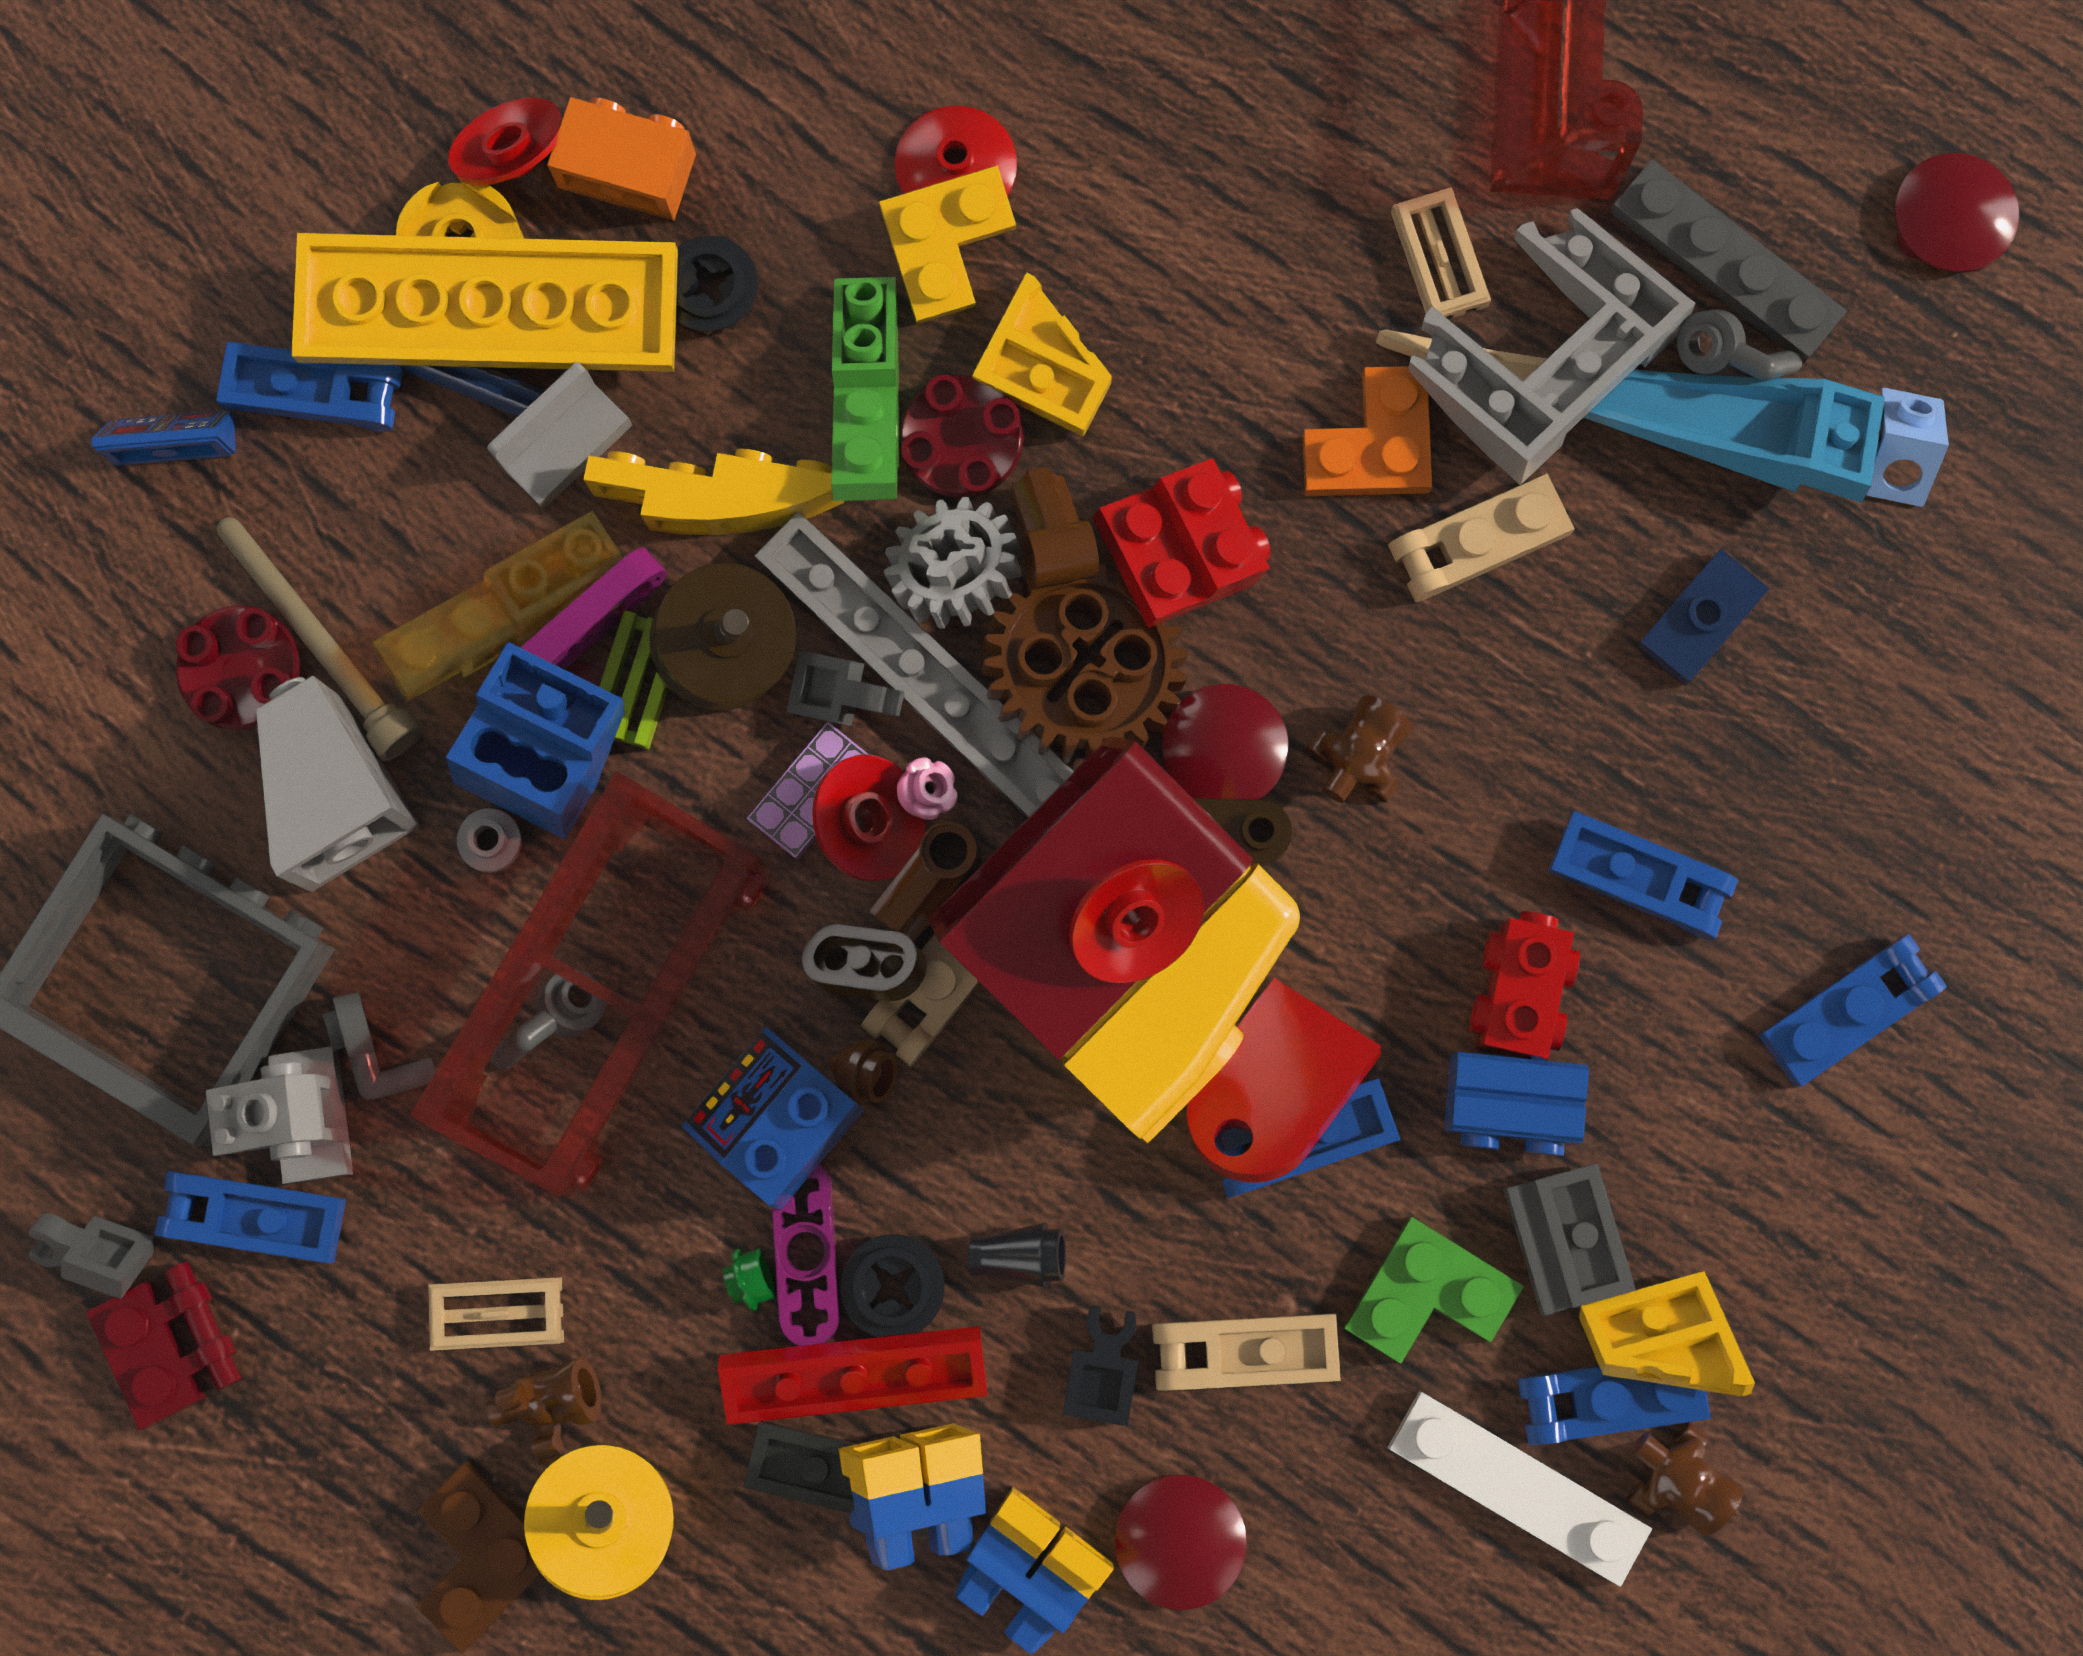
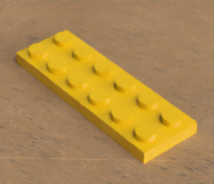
M297 233L292 357L297 363L569 369L574 363L579 362L586 370L674 372L678 249L676 243Z

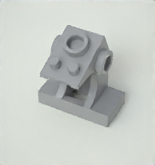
M332 1046L268 1056L269 1066L260 1068L262 1079L206 1090L213 1156L270 1148L271 1161L280 1160L283 1184H296L353 1175L339 1050L333 1051Z

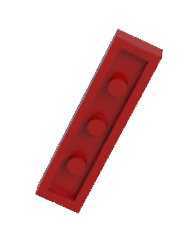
M980 1326L719 1355L718 1375L727 1425L988 1396Z

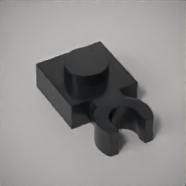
M1092 1305L1087 1315V1329L1094 1340L1093 1350L1073 1349L1063 1415L1128 1426L1139 1360L1122 1357L1120 1353L1122 1345L1126 1344L1135 1333L1136 1316L1133 1311L1126 1310L1123 1328L1116 1334H1107L1099 1327L1101 1306Z

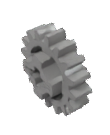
M962 497L957 508L953 510L948 509L943 499L937 501L936 514L930 517L924 512L917 510L914 512L917 525L913 529L898 527L895 531L902 545L886 548L885 554L892 566L885 569L884 574L901 609H910L913 617L919 623L924 622L932 615L938 628L945 629L951 616L958 615L962 624L968 626L971 625V612L976 609H980L988 616L992 615L994 609L990 600L995 596L1009 599L1013 593L1006 579H1015L1022 575L1017 558L1023 555V551L1006 515L997 517L992 505L988 502L982 504L975 511L969 497ZM982 539L989 542L991 547H986ZM917 578H922L926 587L920 585L917 582Z

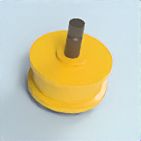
M608 1445L580 1448L569 1452L552 1463L535 1483L525 1510L524 1530L527 1546L540 1573L560 1591L586 1600H607L620 1597L646 1582L661 1564L672 1536L673 1506L663 1479L653 1466L642 1457L626 1449Z

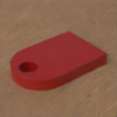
M1276 978L1272 979L1238 1024L1237 1028L1244 1034L1238 1049L1222 1069L1187 1104L1189 1133L1199 1156L1217 1173L1240 1182L1259 1183L1274 1180L1288 1174L1302 1163L1381 1056V1046ZM1228 1128H1241L1251 1135L1253 1142L1245 1153L1238 1156H1228L1217 1149L1215 1142L1218 1135Z

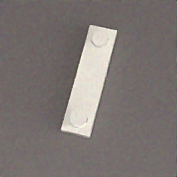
M1421 1391L1416 1395L1387 1447L1389 1450L1620 1587L1652 1531L1651 1527Z

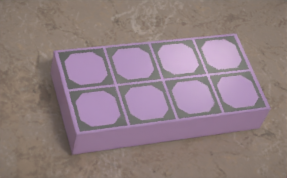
M827 722L751 812L747 820L798 861L817 838L813 826L812 808L814 795L822 777L833 765L841 760L856 755L869 754L831 723Z

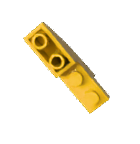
M737 449L735 456L717 453L712 477L706 476L705 469L688 463L672 462L669 464V469L646 466L643 458L626 452L611 451L608 453L607 459L588 455L583 479L594 496L642 504L640 515L650 531L683 535H726L756 532L784 526L798 511L807 519L844 503V501H833L831 485L832 466L814 460H798L796 467L772 463L773 458L770 455L751 449Z

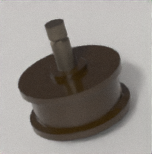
M734 563L705 565L680 578L670 588L658 606L650 627V654L654 667L663 683L683 701L707 710L724 711L737 709L762 697L784 675L795 651L796 623L787 598L777 585L762 573Z

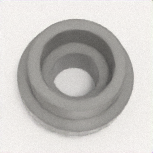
M487 808L472 813L463 821L457 834V847L462 859L472 868L482 872L492 873L507 868L515 861L522 846V835L518 824L511 816L498 809ZM486 829H495L499 836L497 845L488 851L481 850L478 846L479 835Z

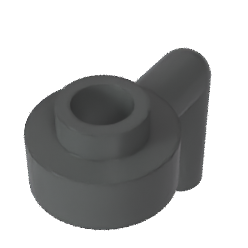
M1713 309L1697 312L1684 321L1678 332L1677 350L1682 362L1696 373L1712 374L1734 367L1759 380L1765 381L1796 374L1802 367V358L1794 350L1765 354L1746 345L1742 324L1733 314L1725 310ZM1702 332H1706L1712 340V347L1708 354L1703 353L1700 348L1699 338Z
M566 969L556 973L541 987L537 995V1013L515 1029L492 1051L491 1060L494 1066L500 1070L512 1068L533 1048L553 1033L565 1038H574L588 1032L601 1020L606 1008V997L600 983L592 975L579 969ZM568 990L576 992L582 998L584 1008L576 1007L569 1001Z
M356 991L333 997L335 1011L323 1014L332 1049L335 1051L346 1048L357 1089L362 1098L375 1100L438 1082L431 1057L380 1071L359 992Z

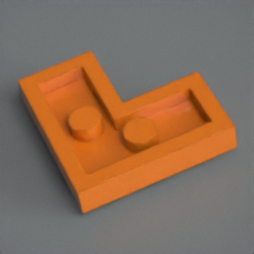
M1409 366L1364 368L1362 374L1364 428L1304 430L1305 496L1430 493L1432 488L1428 392L1408 370Z

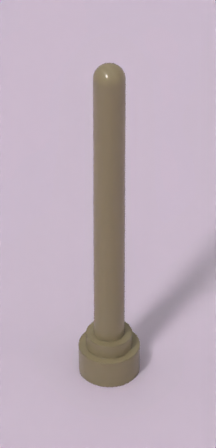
M223 518L217 525L218 536L364 717L363 728L367 731L365 740L382 761L392 760L406 752L418 741L422 735V728L406 709L398 710L394 704L386 705L243 525L235 518Z

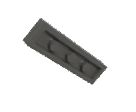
M1653 159L1618 198L1609 212L1782 349L1798 352L1802 358V364L1807 361L1847 313L1845 308Z

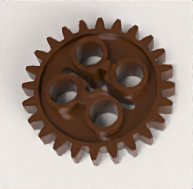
M1100 563L1098 575L1093 578L1033 587L1027 576L1022 587L1024 597L1012 592L1013 594L1009 599L1005 598L1003 606L1008 613L994 612L989 626L996 633L987 634L982 650L993 655V657L984 660L981 675L999 678L989 685L986 694L987 699L1007 700L1000 711L999 721L1006 722L1018 717L1022 723L1016 739L1020 742L1035 732L1041 736L1038 754L1042 756L1050 749L1053 743L1062 745L1063 763L1070 762L1076 748L1084 749L1087 758L1111 736L1135 740L1144 748L1149 739L1146 729L1160 734L1168 722L1163 713L1171 714L1175 712L1181 701L1172 692L1181 691L1188 676L1175 669L1183 666L1188 657V651L1170 647L1178 640L1182 632L1181 626L1163 627L1160 623L1147 628L1122 576L1119 577L1116 583L1107 581L1106 564ZM1082 612L1091 618L1095 627L1087 630L1078 629L1069 623L1066 614ZM1110 625H1120L1122 630L1115 634L1101 648L1095 665L1087 664L1073 680L1065 694L1057 702H1050L1047 696L1068 678L1074 661H1083ZM1122 651L1131 652L1140 659L1143 668L1128 670L1120 666L1114 654ZM1034 655L1043 656L1051 661L1055 671L1046 675L1038 674L1029 668L1025 659ZM1082 695L1091 696L1100 702L1104 712L1098 715L1085 714L1076 706L1074 698Z

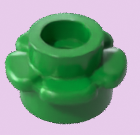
M758 1248L744 1254L740 1249H735L731 1255L733 1264L723 1268L725 1286L735 1305L744 1302L748 1309L755 1311L761 1307L762 1302L776 1297L774 1277L767 1258L761 1249Z

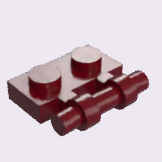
M188 1261L180 1263L164 1272L173 1296L163 1302L153 1282H144L128 1290L122 1299L114 1297L85 1312L138 1430L148 1429L205 1400L206 1397L196 1375L207 1369L217 1391L242 1380L232 1358L238 1352L230 1335L222 1336L208 1306V1303L213 1300L205 1282H197ZM183 1316L198 1347L188 1355L185 1354L171 1323Z

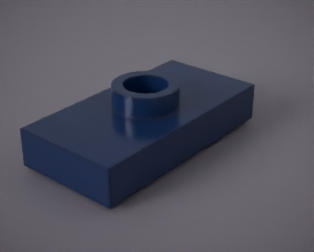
M1720 549L1639 642L1637 647L1686 686L1770 588L1724 550Z

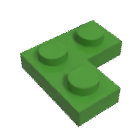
M1409 1217L1344 1324L1343 1329L1401 1364L1433 1309L1444 1314L1485 1341L1492 1342L1524 1286L1413 1217Z

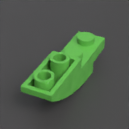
M896 277L834 279L832 346L834 403L831 480L833 501L897 499V468L899 467V359Z

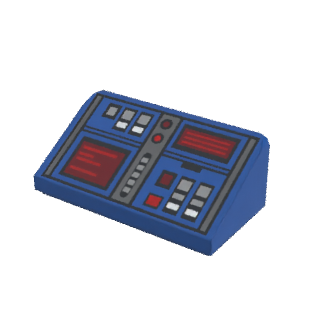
M229 410L116 419L104 425L91 438L92 447L115 466L228 457L236 454L235 419L233 412Z

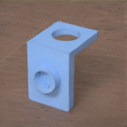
M1882 388L1880 396L1885 397L1880 426L1881 440L1877 448L1872 484L1867 496L1922 507L1927 500L1949 447L1944 401L1938 398ZM1898 460H1911L1917 463L1922 470L1920 477L1915 482L1905 486H1896L1889 483L1884 478L1883 473L1888 465Z

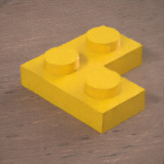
M998 165L879 202L916 324L975 307L976 302L958 247L1016 229L1015 219Z

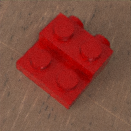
M1214 458L1161 477L1153 488L1100 507L1092 516L1147 628L1252 587L1270 569L1267 563L1270 557V545L1265 533L1258 526H1248L1239 508L1242 501L1239 482L1231 472H1220Z

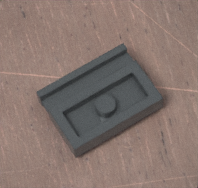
M1598 1163L1503 1189L1540 1315L1546 1316L1554 1312L1636 1291Z

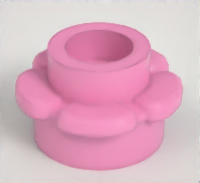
M926 757L915 759L907 765L906 772L902 774L898 781V800L909 814L926 820L936 819L939 813L946 814L950 812L957 801V791L953 788L955 776L951 769L941 761L932 763ZM927 782L933 785L934 791L932 794L926 791L925 784Z

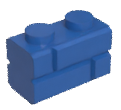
M1456 1052L1451 1055L1449 1061L1448 1095L1446 1098L1444 1122L1445 1132L1461 1134L1460 1146L1499 1149L1500 1138L1525 1140V1153L1564 1156L1565 1144H1582L1584 1139L1585 1102L1587 1100L1589 1077L1588 1065Z

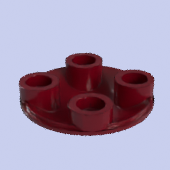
M1945 153L1931 157L1918 164L1909 172L1897 192L1894 206L1895 222L1898 229L1897 243L1900 250L1906 256L1919 258L1924 263L1940 270L1949 272H1979L1984 270L2007 250L2017 232L2019 206L2013 187L2003 173L1991 163L1979 157L1963 153Z
M943 374L931 379L927 386L922 388L908 404L901 420L899 441L901 453L909 471L923 486L946 497L971 498L992 491L1011 475L1022 453L1024 432L1019 409L1012 399L973 379L972 375Z
M235 605L217 609L201 618L196 624L184 628L176 640V651L178 653L176 679L181 696L199 720L219 728L243 730L258 726L256 709L271 701L269 695L279 685L299 677V653L293 636L278 618L256 607Z
M1234 684L1207 686L1185 697L1179 703L1175 712H1172L1169 716L1162 738V754L1168 774L1193 799L1259 800L1269 794L1279 781L1285 769L1289 751L1287 730L1276 708L1256 691Z
M1164 1475L1140 1488L1124 1506L1115 1532L1116 1557L1127 1582L1144 1599L1167 1609H1195L1212 1603L1221 1597L1237 1579L1246 1555L1245 1526L1234 1502L1223 1490L1213 1483L1190 1475Z

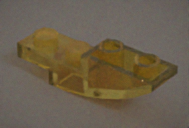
M591 511L483 571L484 580L373 641L374 651L406 700L410 701L459 672L465 678L499 658L508 642L517 646L539 632L624 557L594 512Z

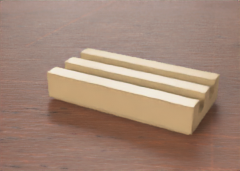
M1452 187L1394 204L1391 215L1425 313L1433 306L1445 317L1452 315L1455 318L1464 315L1466 310L1476 308L1477 311L1487 308L1491 298ZM1438 206L1441 208L1470 291L1469 294L1461 296L1431 210L1432 208ZM1417 213L1447 299L1446 301L1440 302L1411 218L1412 214Z
M562 1277L428 1285L430 1351L564 1343V1330H561L563 1303L560 1302ZM545 1292V1304L444 1310V1297ZM546 1318V1331L445 1336L444 1323Z

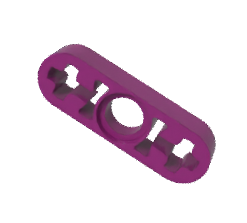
M642 547L634 550L613 566L520 648L565 670L621 621L624 610L632 612L652 595L665 580L667 571L646 548Z
M821 1163L808 1177L818 1179L819 1191L809 1193L807 1202L808 1214L822 1210V1225L812 1222H799L787 1228L785 1227V1213L798 1215L796 1195H793L781 1210L772 1207L779 1322L784 1335L798 1346L827 1342L838 1330L841 1319L832 1182L828 1171ZM802 1232L815 1234L820 1238L824 1246L823 1260L816 1268L810 1271H802L795 1268L789 1261L787 1254L791 1239ZM826 1275L827 1290L813 1288L816 1309H826L828 1321L817 1325L815 1336L806 1335L804 1325L793 1323V1312L802 1310L804 1307L803 1289L790 1293L789 1278L798 1281H810Z

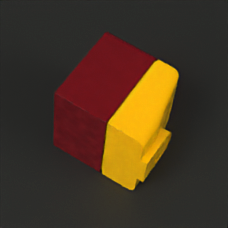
M1111 736L1098 746L928 920L939 943L1058 1060H1061L1064 1066L1139 1139L1143 1138L1149 1143L1222 1069L1238 1049L1244 1034L1235 1026V1023L1291 937L1295 934L1300 922V912L1294 899L1258 863L1255 862L1250 866L1253 858L1135 740ZM1147 859L1167 860L1186 869L1198 883L1204 900L1201 926L1188 949L1166 969L1143 980L1130 983H1109L1089 975L1074 957L1069 940L1072 917L1088 890L1111 871L1135 861Z

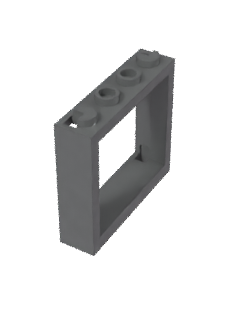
M101 814L0 973V1029L192 1145L212 1147L207 1099L201 1109L33 1009L29 1006L128 850L298 951L214 1088L254 1081L261 1070L260 1068L263 1067L268 1056L335 951V948L318 939L324 928L307 917L290 909L286 917L283 918L264 907L270 896L238 877L229 886L212 876L211 873L217 864L184 845L175 854L158 844L157 842L163 835V832L132 814L129 815L125 823Z

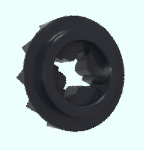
M702 236L682 243L677 247L676 321L684 330L690 328L701 331L708 336L713 331L724 328L734 330L737 322L746 313L752 312L756 292L759 289L756 270L751 258L739 245L722 237ZM701 267L704 274L708 273L713 280H719L722 277L726 279V281L719 285L721 294L720 304L717 305L714 300L711 301L706 294L693 295V293L700 289L699 275L696 268Z
M888 1234L868 1240L853 1252L842 1273L841 1298L845 1310L860 1329L874 1337L918 1333L932 1322L943 1303L945 1290L944 1274L937 1258L924 1244L909 1236ZM875 1264L882 1270L886 1269L892 1275H896L902 1270L905 1272L911 1266L916 1269L909 1276L910 1280L904 1287L909 1295L908 1300L914 1306L911 1310L905 1303L900 1304L894 1298L887 1300L885 1303L880 1302L875 1308L872 1307L870 1303L878 1297L876 1293L882 1288V1283L877 1278L879 1274L873 1268Z

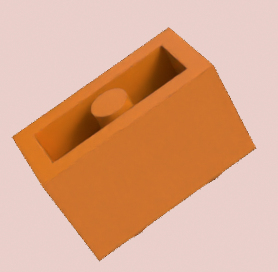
M570 97L558 131L557 143L551 152L547 166L557 187L560 189L674 221L696 157V152L689 131L684 130L685 128L681 123L670 117L652 114L646 119L628 114L622 106L604 98L595 97L590 102Z

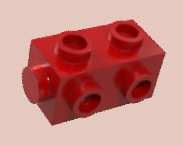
M1521 911L1519 919L1509 918L1501 924L1499 933L1489 932L1482 959V968L1491 970L1487 994L1477 993L1469 1021V1031L1478 1033L1475 1049L1514 1058L1543 1061L1549 1059L1550 1050H1560L1566 1032L1567 1013L1558 1012L1563 987L1572 988L1579 968L1580 951L1571 949L1574 932L1557 928L1558 918L1537 912Z

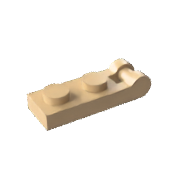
M1547 473L1428 527L1406 533L1389 543L1388 547L1396 563L1403 562L1411 578L1407 586L1414 601L1419 602L1570 536L1574 531V526ZM1439 547L1448 565L1434 569L1426 552Z
M935 934L921 950L926 958L927 970L919 988L902 1000H880L861 1024V1028L874 1039L881 1035L898 1049L895 1055L909 1067H912L980 983L939 943ZM908 1001L926 1014L925 1018L915 1029L897 1016Z
M1336 1314L1152 1324L1153 1344H1160L1161 1369L1155 1370L1156 1390L1158 1391L1341 1381ZM1205 1342L1207 1367L1187 1368L1186 1343Z

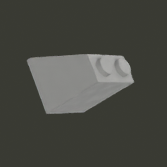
M311 676L306 680L303 677H297L279 685L270 693L271 701L256 709L270 865L277 877L313 892L411 833L421 825L383 761L365 740L366 733L347 701L316 677Z

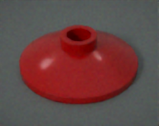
M521 98L493 107L471 121L455 138L448 154L449 166L460 181L471 185H491L509 179L521 178L529 174L554 149L563 116L554 103L543 98Z
M967 106L940 107L919 117L903 134L895 156V173L902 194L998 165L1008 197L1017 174L1016 151L1008 132L989 114ZM951 149H960L967 156L961 163L951 164L944 159V155Z
M856 755L833 765L819 782L812 808L814 831L824 854L835 867L846 875L867 882L883 881L897 876L920 847V841L925 834L926 827L925 819L909 814L898 800L897 784L904 771L893 762L880 756ZM855 812L858 813L862 819V830H860L857 826L855 820Z
M1147 859L1123 865L1096 882L1078 904L1072 917L1069 931L1072 953L1080 966L1089 975L1101 981L1130 983L1151 977L1174 963L1188 949L1196 937L1204 913L1202 891L1192 875L1174 862Z

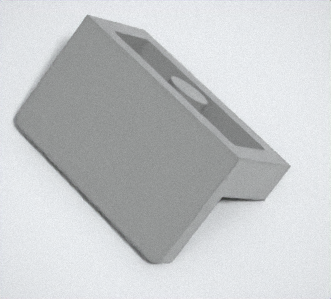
M576 362L490 442L487 449L499 466L544 510L585 471L588 455L600 457L632 426V423L594 384L588 371L579 362Z

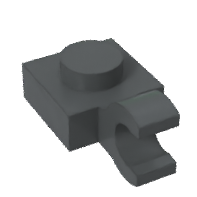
M799 650L787 712L852 726L855 708L900 717L904 691L862 683L863 663Z
M42 1213L29 1230V1236L39 1240L30 1251L29 1259L45 1267H58L61 1265V1278L122 1299L154 1254L153 1236L94 1216L85 1229L68 1223L59 1216Z

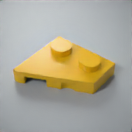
M1027 272L972 375L973 379L1003 393L1012 399L1016 405L1084 437L1112 381L1111 374L1097 356L1089 352L1080 341L1079 333L1065 315H1060L1043 293L1042 285L1036 277Z
M1705 1271L1581 1306L1579 1319L1603 1375L1741 1397L1752 1394L1755 1382Z

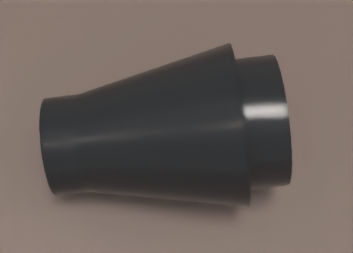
M1045 1222L987 1236H971L968 1249L970 1273L972 1276L985 1275L1047 1288L1049 1282H1062L1066 1271V1242L1063 1229H1049Z

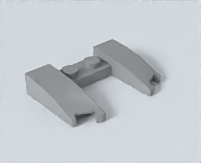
M1578 208L1569 212L1570 231L1543 238L1539 234L1534 221L1522 224L1516 230L1514 240L1556 286L1590 318L1578 331L1522 381L1432 306L1425 314L1421 329L1433 336L1426 360L1412 355L1408 367L1411 374L1449 418L1489 458L1520 485L1563 445L1566 433L1639 364L1646 367L1678 336L1682 324L1691 316L1696 304Z

